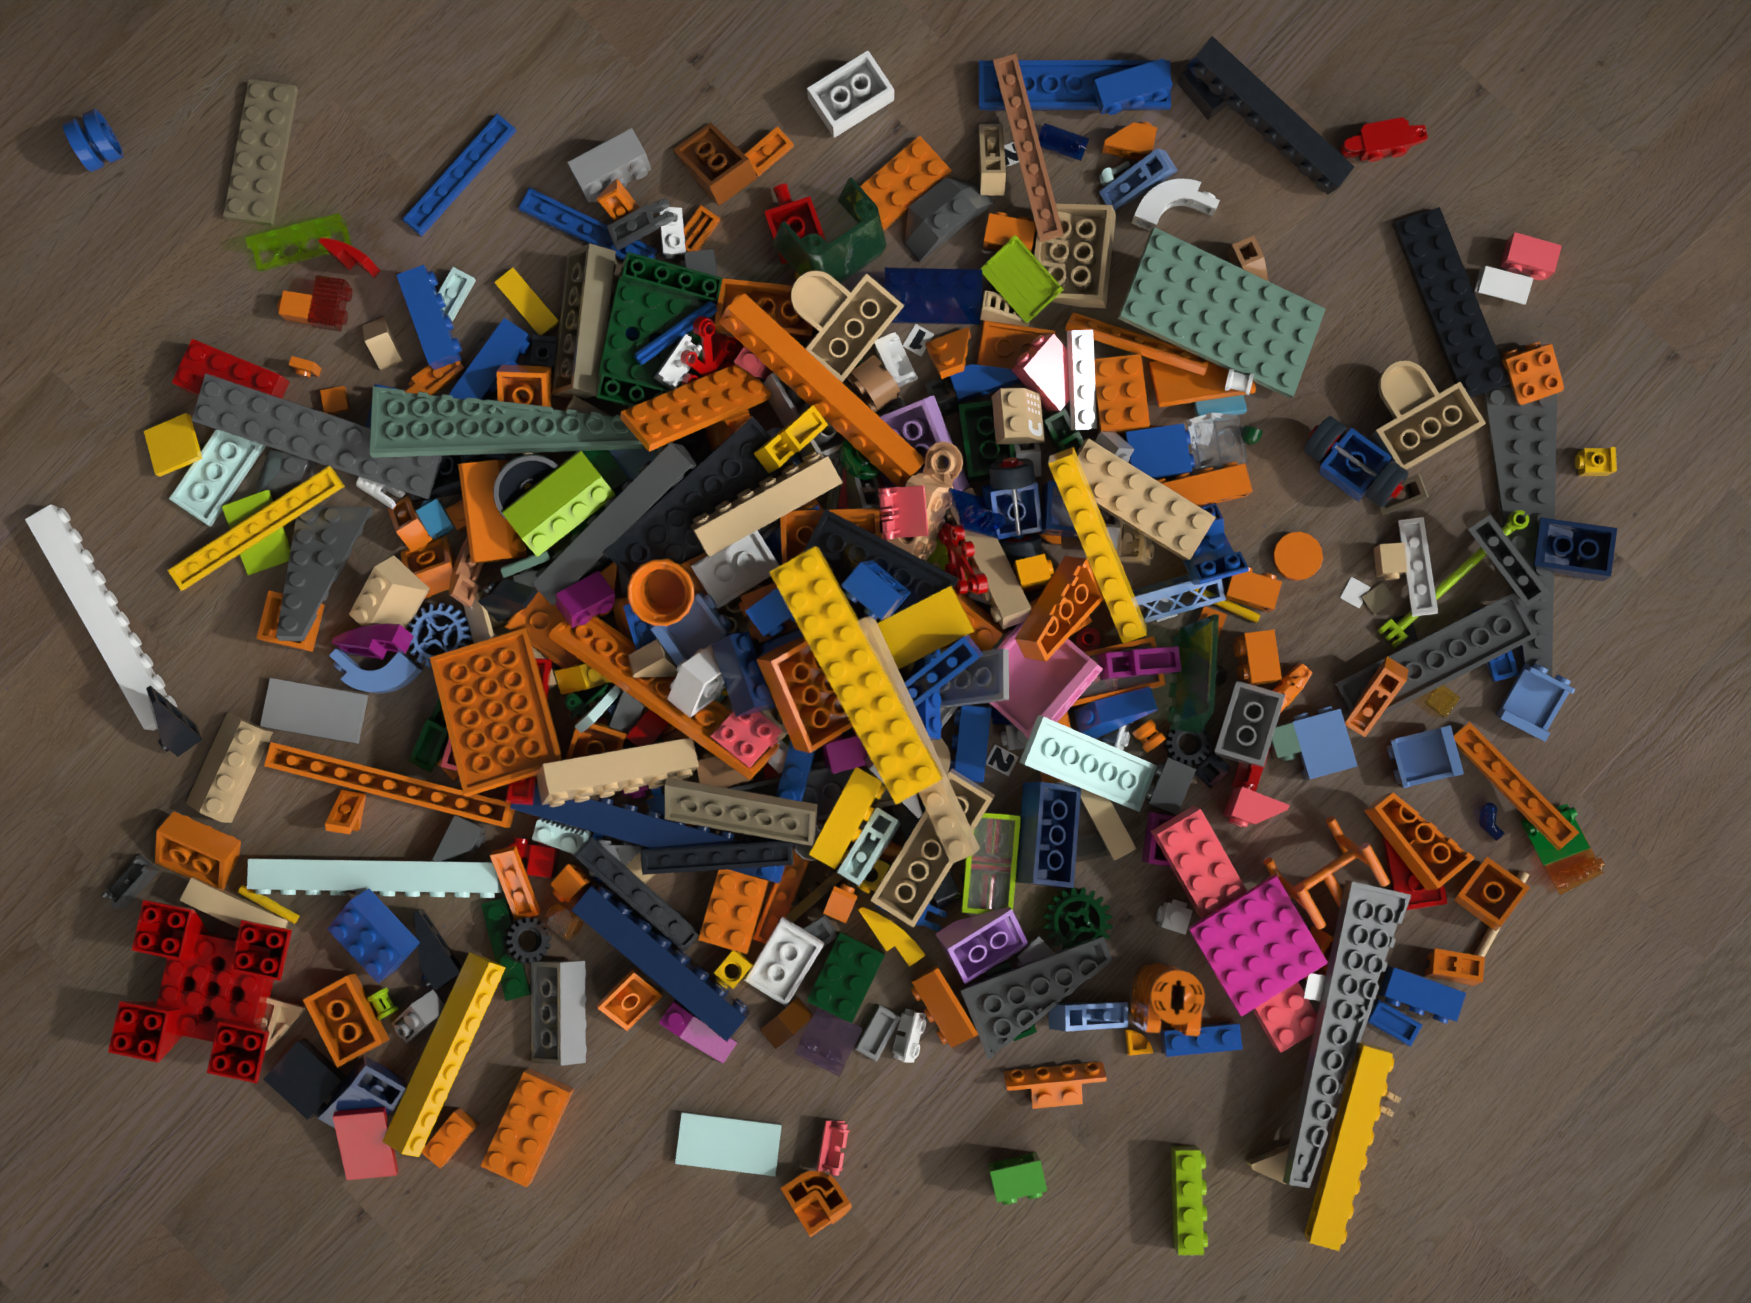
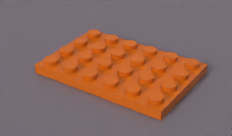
M527 628L430 657L463 794L466 797L538 775L542 764L563 761Z

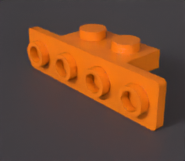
M1103 1062L1065 1064L1062 1066L1021 1070L1014 1069L1003 1072L1007 1091L1031 1089L1032 1109L1083 1104L1082 1084L1106 1081Z

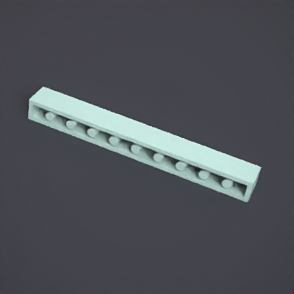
M248 859L247 889H255V894H271V890H280L281 895H296V890H305V895H321V890H330V895H345L346 891H355V896H358L370 888L371 891H380V896H395V891L405 892L407 897H420V892H430V897H445V892H455L454 897H470V893H479V898H495V893L502 892V886L493 862Z

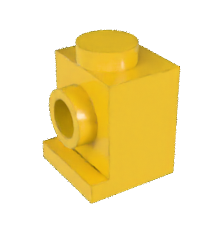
M1616 447L1584 448L1577 452L1575 467L1578 469V476H1608L1616 472Z

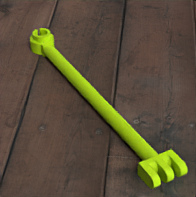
M1516 510L1508 515L1507 523L1502 527L1507 536L1515 530H1521L1528 525V515L1523 517L1522 524L1516 522V516H1523L1525 511ZM1482 547L1435 588L1436 601L1487 555ZM1410 611L1397 623L1389 619L1378 629V632L1382 634L1389 628L1391 631L1384 638L1389 641L1396 635L1398 639L1391 644L1395 649L1408 637L1403 630L1419 616L1412 617V612Z

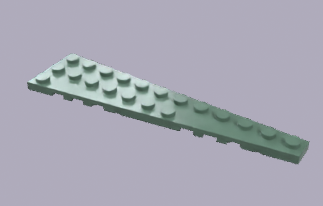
M373 386L370 455L372 458L646 449L620 419V415L611 417L603 416L601 413L591 412V414L577 413V410L571 409L560 411L545 406L480 400L476 398L458 399L453 398L451 395L443 394L440 397L428 395L425 392H418V394L406 393L404 390Z

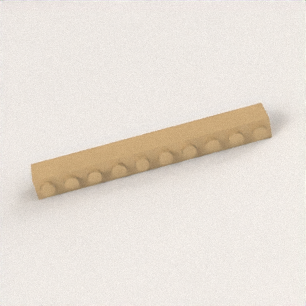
M870 616L859 620L944 776L941 781L918 793L950 863H955L974 855L980 847L875 619Z

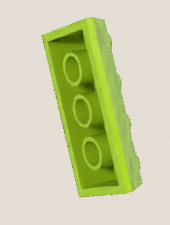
M579 450L505 508L502 514L538 557L602 507L609 499L616 496V494L583 452Z

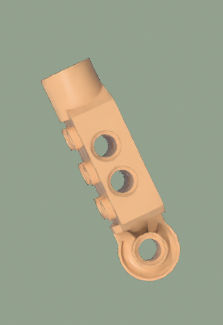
M941 441L932 445L926 453L923 473L912 476L906 486H925L929 536L887 539V541L925 561L936 549L937 542L935 540L939 530L942 529V525L945 524V519H943L945 512L953 501V496L951 495L954 487L952 484L954 479L960 474L963 466L962 454L952 443ZM945 456L948 458L949 461L948 467H946L944 464Z

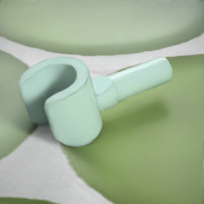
M1126 161L1112 169L1105 168L1099 176L1102 186H1107L1115 180L1114 175L1128 168L1130 163Z

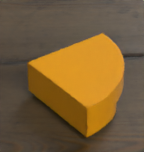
M1125 1029L1128 1056L1153 1053L1152 1046L1144 1035L1135 1030Z

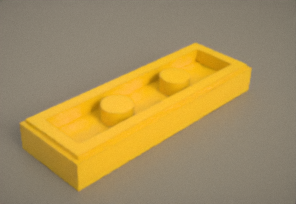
M513 267L494 282L538 335L545 336L560 324L557 318Z

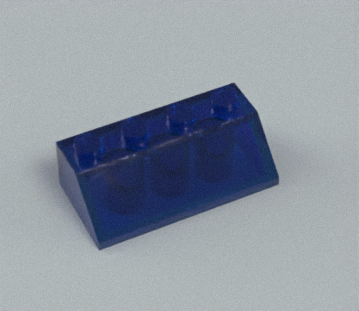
M885 268L884 289L904 305L891 323L980 325L982 301L981 269Z

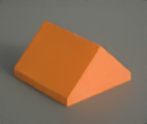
M635 968L596 1007L628 1031L663 995L638 968Z

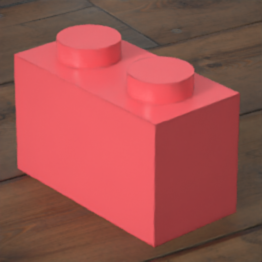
M1514 232L1506 241L1500 267L1506 268L1511 273L1528 274L1535 280H1547L1555 273L1562 245Z

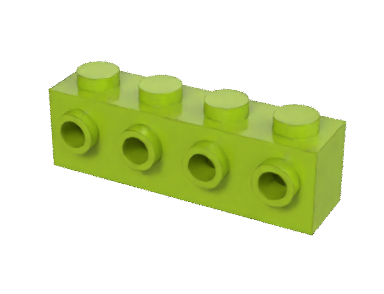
M1171 1146L1174 1250L1178 1255H1204V1247H1208L1207 1231H1203V1221H1207L1206 1205H1203L1202 1195H1206L1207 1192L1206 1180L1202 1179V1169L1206 1168L1205 1154L1201 1153L1197 1146Z

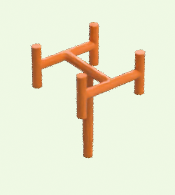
M1334 816L1328 817L1325 822L1343 854L1296 886L1292 885L1282 876L1273 858L1269 857L1263 862L1269 874L1278 877L1289 898H1293L1307 910L1317 929L1324 928L1326 923L1307 890L1324 879L1340 909L1343 891L1333 873L1355 858H1359L1372 869L1381 887L1387 886L1390 883L1371 845L1366 842L1358 846L1343 834Z

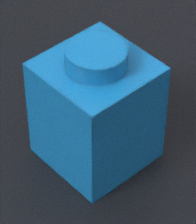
M429 499L420 505V509L416 510L428 534L434 539H438L456 528L446 512L445 506L438 499Z

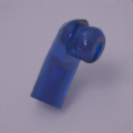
M1489 802L1480 810L1479 824L1497 841L1505 832L1496 824L1498 807L1494 803Z

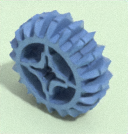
M439 603L438 608L434 604H430L429 612L425 608H421V617L415 614L414 619L417 622L415 624L408 623V626L413 629V632L410 633L414 636L409 647H414L410 654L413 656L418 655L417 662L422 663L425 661L426 667L430 668L432 666L430 657H433V655L426 651L429 647L440 646L446 653L468 646L466 641L473 639L472 635H467V632H470L469 625L464 626L468 623L467 617L461 618L463 611L458 609L454 612L455 607L453 605H449L446 608L445 604ZM448 617L454 623L440 627L434 619ZM427 625L429 633L422 643V633ZM437 630L444 633V636H442L444 637L442 639L443 642L435 639V637H438L436 636ZM456 630H458L457 642L453 647L451 638L456 634Z

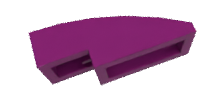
M373 624L333 638L332 643L345 654L383 659L387 651L406 653L414 636L400 624Z
M1179 647L1137 649L1098 655L1099 666L1103 668L1100 673V680L1181 672Z

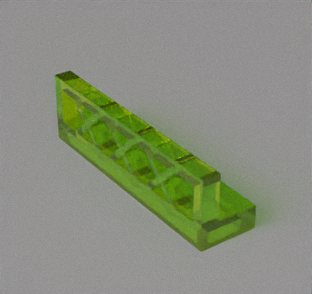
M340 213L245 238L247 247L253 251L259 272L329 254L322 245L313 251L306 248L309 241L314 238L320 239L322 236H325V238L331 239L334 233L342 231L344 243L352 246L347 222ZM294 244L299 247L294 256L288 257L282 254L288 245ZM270 250L276 253L271 262L262 263L261 252Z

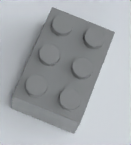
M632 128L567 162L588 203L592 201L598 202L597 196L616 179L626 187L628 182L634 179H642L652 170L646 152Z

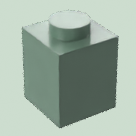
M1293 723L1275 728L1270 744L1272 759L1280 758L1281 762L1295 759V753L1302 752Z

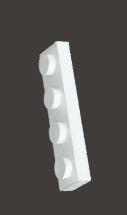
M1093 330L1067 331L1071 430L1097 429Z
M1424 517L1398 520L1401 543L1405 544L1406 579L1412 617L1438 614Z

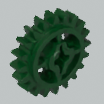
M1081 887L1079 894H1077L1075 888L1070 889V895L1061 890L1062 899L1053 896L1052 898L1056 905L1047 904V908L1052 913L1044 914L1043 917L1050 919V923L1043 926L1044 928L1052 929L1048 933L1047 938L1056 937V940L1053 942L1054 947L1062 943L1061 950L1082 943L1074 942L1076 936L1082 932L1093 934L1087 940L1100 935L1107 939L1110 938L1105 933V929H1112L1113 926L1107 924L1106 920L1113 918V915L1104 913L1110 906H1101L1100 903L1103 901V897L1100 896L1094 899V890H1091L1088 895H1086L1085 887ZM1083 901L1081 906L1075 911L1070 912L1063 909L1071 902ZM1091 906L1097 914V926L1089 919ZM1082 915L1081 920L1088 927L1078 925L1074 928L1075 923L1068 916L1078 918ZM1059 917L1067 923L1068 929L1065 937L1058 926Z

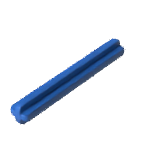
M708 301L634 354L636 361L643 365L691 331L693 323L698 317H711L718 311L712 301Z

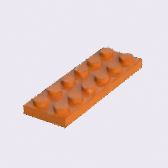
M734 364L621 411L620 419L648 451H652L770 400L771 392L756 376H753L739 365Z

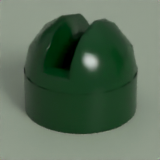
M1244 425L1242 439L1246 444L1253 445L1261 439L1263 431Z

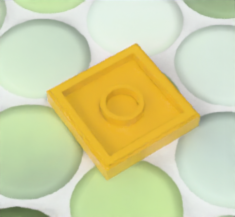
M187 413L144 431L154 472L159 477L203 459L191 415Z

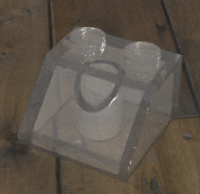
M1211 412L1187 420L1195 468H1216L1231 462H1237V464L1247 462L1239 415Z

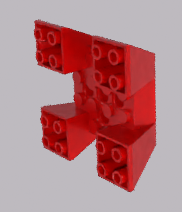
M143 900L132 951L166 957V966L157 1002L119 1001L108 1053L158 1063L183 1036L213 1042L207 1068L208 1074L258 1083L269 1036V1030L266 1023H262V1018L266 1014L268 1005L266 1000L271 996L274 980L281 981L292 930L241 920L237 938L209 933L193 909ZM221 958H223L225 961V967L223 969L220 966ZM191 978L195 980L194 988L190 985ZM215 983L219 985L218 994L214 990ZM240 987L243 989L244 992L242 999L238 995V989ZM209 1008H212L214 1012L213 1018L208 1014Z

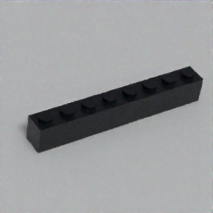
M1213 36L1200 47L1186 65L1195 77L1200 78L1207 84L1214 94L1219 95L1231 110L1236 111L1242 116L1250 127L1255 128L1266 142L1278 149L1285 159L1290 160L1301 174L1313 181L1320 191L1325 192L1327 195L1335 191L1354 169V166Z

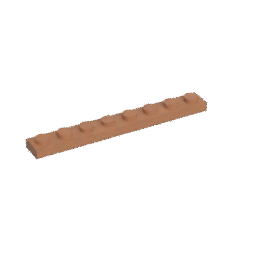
M1017 54L994 59L993 64L1039 242L1062 237L1063 230Z

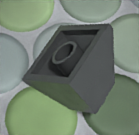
M269 450L256 493L269 490L272 499L277 500L311 478L314 474L316 463L284 451Z

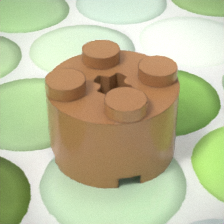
M872 355L854 368L846 377V380L853 389L856 388L860 393L857 397L876 413L900 397L901 394L890 372L882 367L880 368L879 365L882 362Z

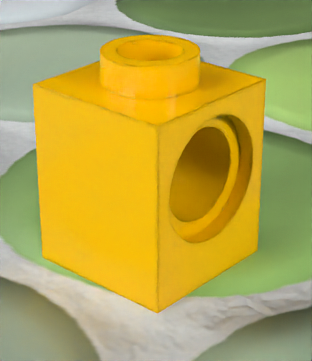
M878 859L872 867L877 870L878 878L874 882H868L864 878L859 886L856 885V887L868 894L871 890L876 892L890 865Z
M733 950L714 972L718 976L715 980L725 989L729 986L734 989L752 968L753 963L740 952ZM728 964L738 966L739 974L737 977L727 975L726 967Z

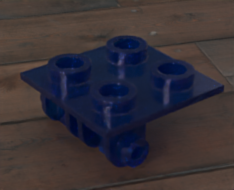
M949 488L952 504L956 508L960 519L959 522L963 529L998 539L997 530L1004 526L1006 522L1004 516L988 510L983 497Z

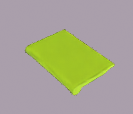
M1016 235L980 269V272L1026 324L1064 290Z
M265 490L221 507L228 525L232 529L271 504L273 499L270 491ZM284 528L278 529L240 554L248 575L289 562L291 547Z

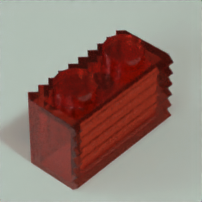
M316 275L307 322L315 328L341 332L342 326L346 325L348 321L346 306L347 302H350L352 299L353 290L345 279Z

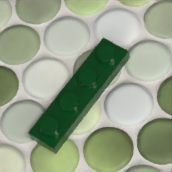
M502 898L481 904L495 961L506 967L500 980L505 1001L531 995L524 964L513 961L512 957L507 956V950L503 948V945H505V941H503V937L506 935L505 930L513 923L507 899Z

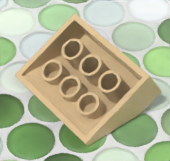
M1056 204L1063 236L1039 242L1037 234L1034 255L1064 289L1051 302L1082 308H1106L1116 220L1114 208L1112 205Z

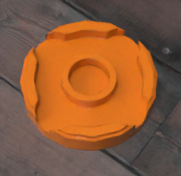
M1292 532L1282 537L1275 545L1272 554L1278 573L1286 579L1293 581L1305 580L1315 575L1321 567L1323 560L1322 548L1318 541L1310 534L1303 532Z

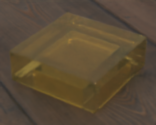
M1442 685L1434 689L1424 703L1443 718H1446L1460 700V697Z

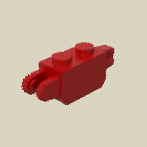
M1403 117L1364 124L1357 136L1349 137V139L1347 138L1344 141L1339 153L1345 158L1359 156L1360 161L1368 160L1369 162H1376L1390 155L1393 158L1405 155L1410 147L1425 142L1428 139L1425 125H1409L1408 120Z

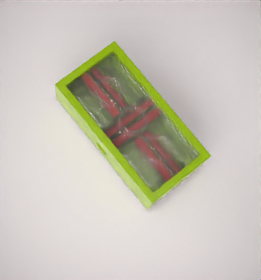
M993 813L983 814L973 830L980 849L974 855L965 858L961 912L984 914L1010 907L1013 911L1021 816Z

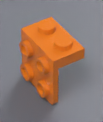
M1540 341L1525 345L1526 349L1520 352L1517 349L1502 353L1501 361L1504 368L1508 371L1515 399L1519 405H1524L1563 391L1564 384L1552 343L1540 344Z

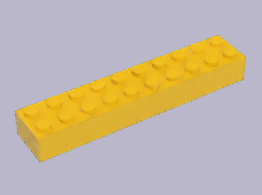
M814 547L770 571V575L895 804L941 781L944 777L820 549Z

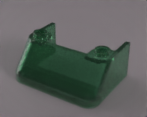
M852 177L847 180L838 201L859 224L828 244L817 234H809L800 239L785 221L781 223L772 245L800 276L810 271H822L832 276L841 284L883 254L886 248V239L878 207Z

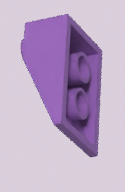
M1010 907L957 920L936 933L949 962L964 984L969 983L1029 945Z

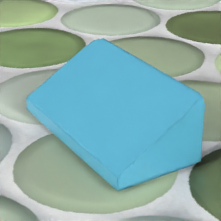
M1244 395L1194 402L1196 420L1245 414L1247 411Z

